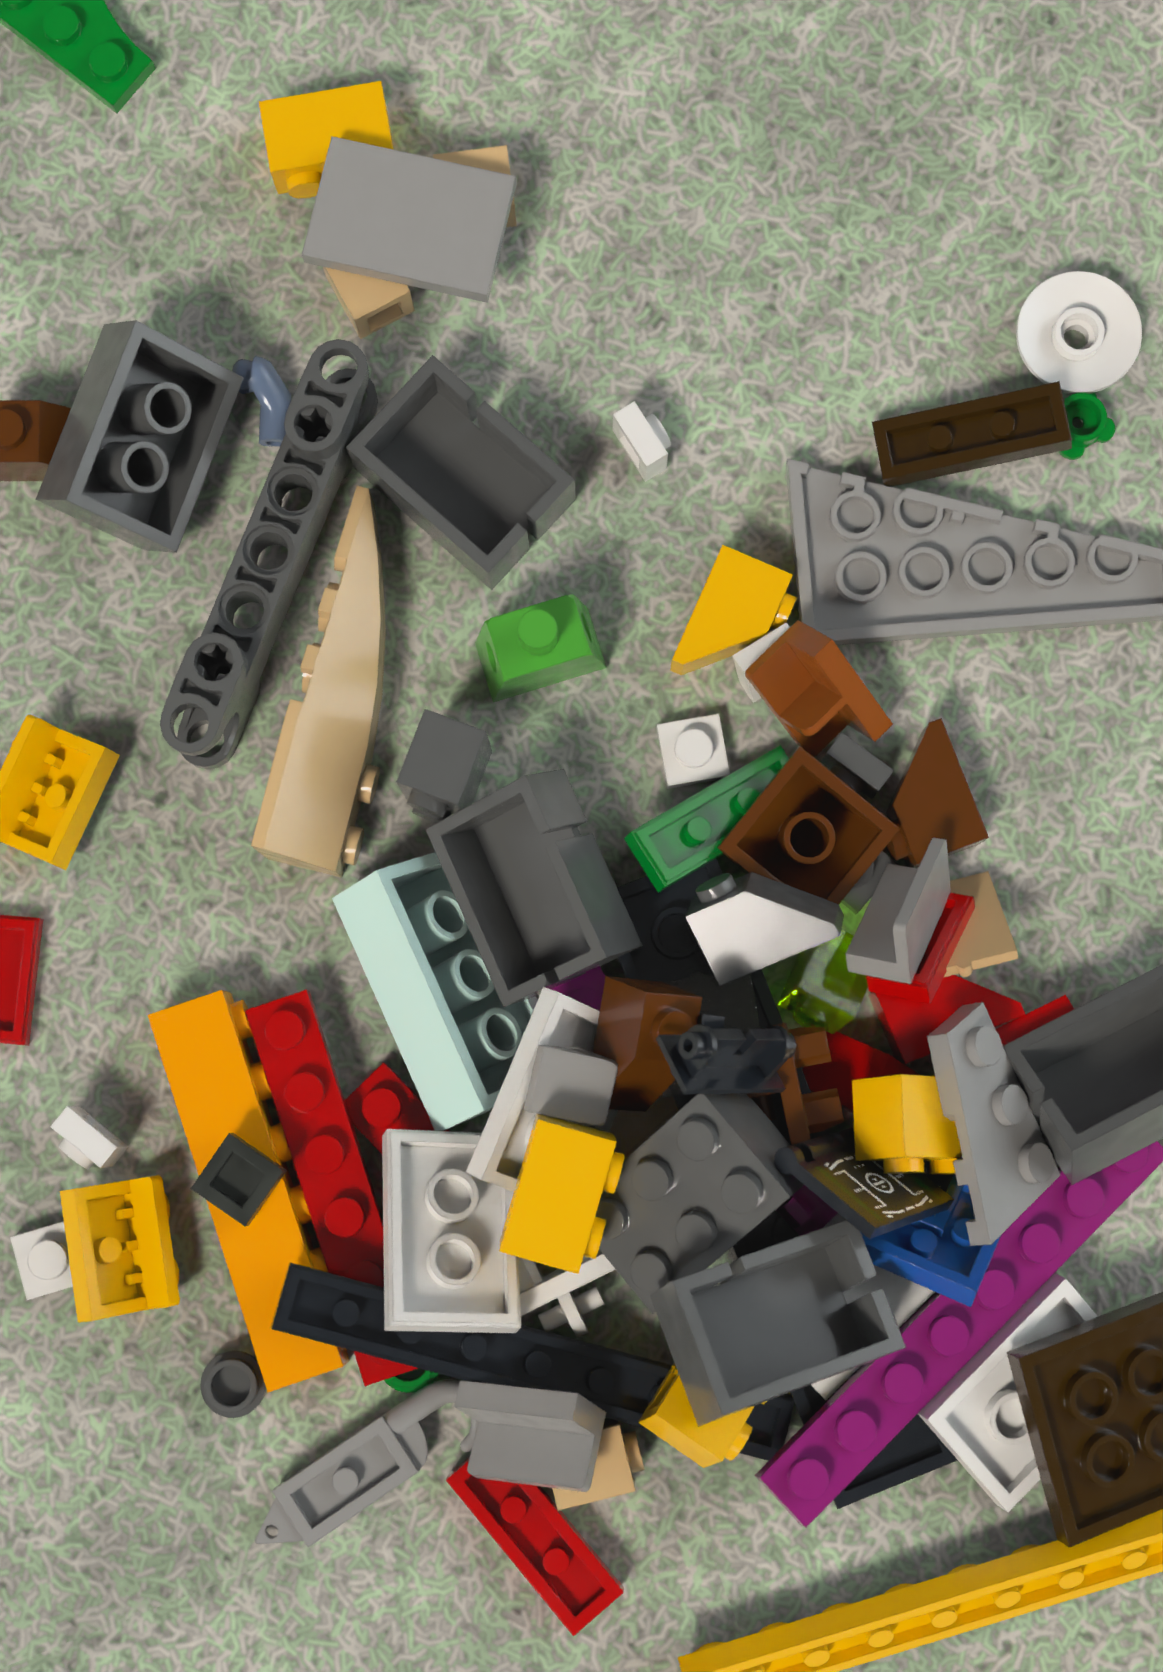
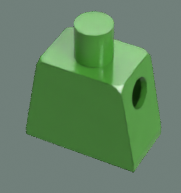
M574 594L564 595L492 617L484 621L475 641L493 703L607 668L589 609Z

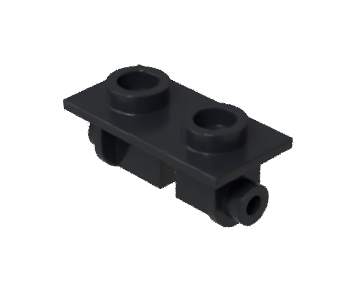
M694 1025L682 1035L659 1034L656 1037V1041L670 1067L671 1073L683 1094L782 1093L786 1088L777 1071L787 1059L794 1055L796 1050L794 1036L779 1025H770L765 1029H750L745 1035L741 1029H711L707 1025Z

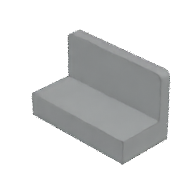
M932 838L918 869L887 863L846 952L848 972L907 984L912 983V979L917 972L951 892L947 840Z
M460 1381L454 1407L478 1421L467 1467L469 1474L480 1479L587 1492L590 1489L606 1415L605 1411L578 1393Z

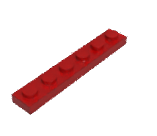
M306 989L245 1010L327 1270L329 1273L384 1287L383 1217L310 991ZM354 1351L364 1386L417 1369L413 1366Z

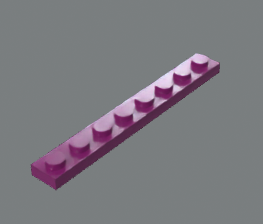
M1156 1141L1074 1185H1071L1059 1166L1060 1176L1002 1233L972 1307L935 1292L899 1328L906 1347L864 1364L755 1474L758 1480L800 1525L807 1528L1163 1162V1147L1160 1143Z

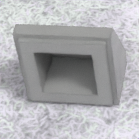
M538 1044L523 1110L584 1124L602 1126L607 1119L618 1071V1063L615 1060L587 1050Z

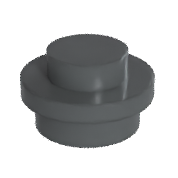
M227 1351L216 1356L207 1364L201 1377V1394L205 1403L213 1412L223 1417L238 1418L249 1414L258 1407L266 1393V1386L257 1359L243 1351Z

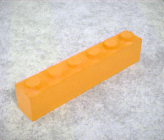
M219 990L149 1014L148 1018L198 1175L200 1176L229 1133L236 1134L287 1170L249 1226H243L206 1200L267 1392H271L341 1368L350 1359L345 1348L270 1328L289 1262L328 1272L321 1248L314 1249L306 1224L312 1222L301 1185L293 1186L286 1162L292 1160L282 1125L281 1123L273 1124L266 1100L273 1097L261 1061L253 1062L246 1041L247 1038L253 1037L245 1012L248 1007L243 999L234 1002L230 992Z

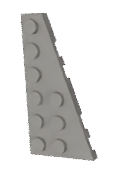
M787 458L785 466L799 621L828 636L836 645L1163 620V549L1103 534L1099 537L1060 528V524L1041 519H1036L1033 522L1002 514L1003 510L908 487L905 490L884 486L865 481L866 477L843 472L842 475L810 468L808 463Z

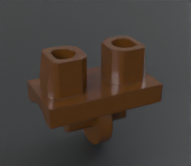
M787 1023L777 1025L782 1026L787 1032L791 1033L796 1041L794 1055L787 1059L777 1071L786 1088L781 1093L791 1145L810 1140L811 1133L822 1132L843 1123L844 1117L837 1088L807 1094L801 1093L797 1068L832 1062L825 1027H799L788 1030ZM747 1093L749 1098L753 1099L770 1121L776 1120L771 1096L773 1093Z

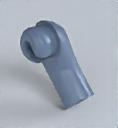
M255 356L253 361L240 359L233 365L232 372L244 377L239 392L242 394L254 392L260 403L259 444L262 446L280 447L286 434L284 421L292 400L291 394L270 361L259 356Z

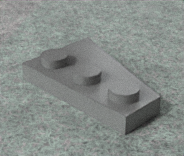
M981 1002L961 1006L927 1036L943 1116L950 1121H955L962 1157L953 1160L957 1184L968 1185L975 1216V1219L966 1221L970 1246L991 1245L1060 1176L1053 1155L1028 1104L1026 1094L1022 1090L1003 1048L1000 1036L995 1030L984 1003Z

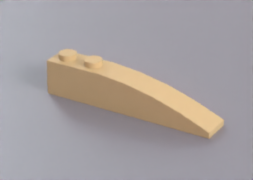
M356 486L334 558V570L342 572L340 583L329 582L324 589L318 608V631L325 633L321 644H307L300 666L303 673L302 692L306 694L303 702L290 699L251 846L268 860L342 877L345 863L355 866L358 861L364 838V828L356 827V820L361 802L372 803L380 775V767L371 765L383 694L386 638L384 577L375 504L369 488Z

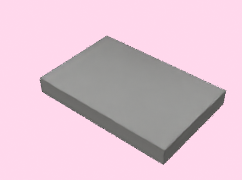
M331 136L302 251L304 263L488 303L516 189V176Z

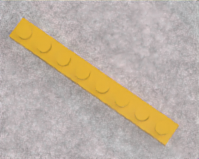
M1163 1509L1070 1548L1059 1540L1043 1545H1025L1016 1549L1010 1555L978 1565H960L946 1575L916 1584H899L888 1589L884 1594L852 1604L837 1603L827 1607L822 1613L790 1623H772L763 1627L757 1633L725 1643H707L693 1653L678 1657L681 1672H838L1162 1572Z

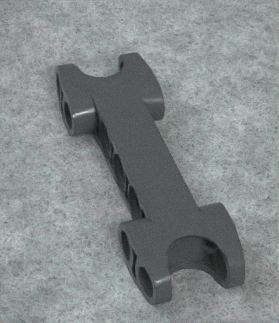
M341 339L327 341L318 346L311 355L286 412L284 421L286 434L201 636L194 640L187 649L162 710L160 720L162 736L173 749L180 752L189 763L197 768L207 770L219 768L229 762L234 755L259 696L261 687L260 677L340 484L353 468L346 447L375 416L378 398L375 386L369 378L366 356L357 345L350 341ZM333 356H349L358 365L357 370L350 368L337 370L328 376L326 380L322 376L324 364ZM366 392V402L360 409L364 393ZM300 487L313 492L311 501L301 510L288 511L281 507L282 499L292 489ZM281 545L288 549L287 559L278 568L266 570L258 567V556L268 546ZM250 602L259 603L263 606V616L258 624L247 629L234 626V614L239 607ZM184 711L176 737L174 732L175 719L179 713ZM208 724L205 735L198 741L190 743L194 731L201 725ZM222 735H224L223 746L218 753L210 757L197 756L212 749L221 739Z

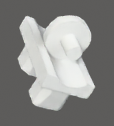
M598 1250L595 1259L583 1257L579 1274L558 1269L542 1277L534 1261L519 1257L521 1316L558 1298L559 1305L538 1315L544 1330L549 1332L569 1322L576 1337L580 1338L590 1333L583 1315L605 1303L597 1287L576 1297L573 1296L571 1291L616 1269L603 1253Z

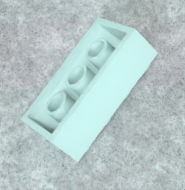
M436 852L378 869L333 897L332 900L435 1131H445L492 1110L538 999L533 997L503 1007Z

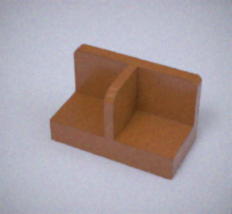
M799 620L777 639L745 672L746 678L796 744L813 757L817 756L847 725L874 742L893 725L835 642Z

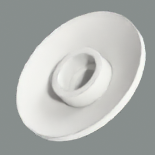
M1073 271L1061 273L1045 280L1030 293L1018 316L1016 340L1019 353L1025 365L1041 382L1049 384L1060 381L1062 392L1089 394L1112 386L1129 371L1141 347L1142 323L1133 300L1117 283L1096 273ZM1069 330L1081 332L1086 340L1085 346L1079 349L1068 346L1064 340V333Z

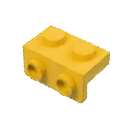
M27 715L12 742L10 751L0 770V842L66 870L120 755L102 745L61 730L41 718Z
M160 1175L60 1191L78 1323L148 1309L166 1308L179 1304L178 1283L180 1274L178 1264L173 1255L169 1227L170 1204L164 1192L163 1179Z

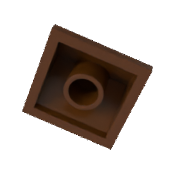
M799 746L717 848L745 874L753 872L840 904L900 828Z

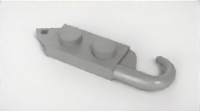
M441 1379L427 1384L275 1487L272 1492L276 1498L260 1528L255 1543L269 1544L304 1541L307 1547H310L418 1473L426 1463L429 1449L426 1433L420 1421L443 1405L455 1403L460 1380ZM471 1418L469 1433L460 1444V1448L464 1452L472 1450L478 1421ZM269 1525L275 1526L278 1534L275 1536L270 1535L267 1532V1527Z

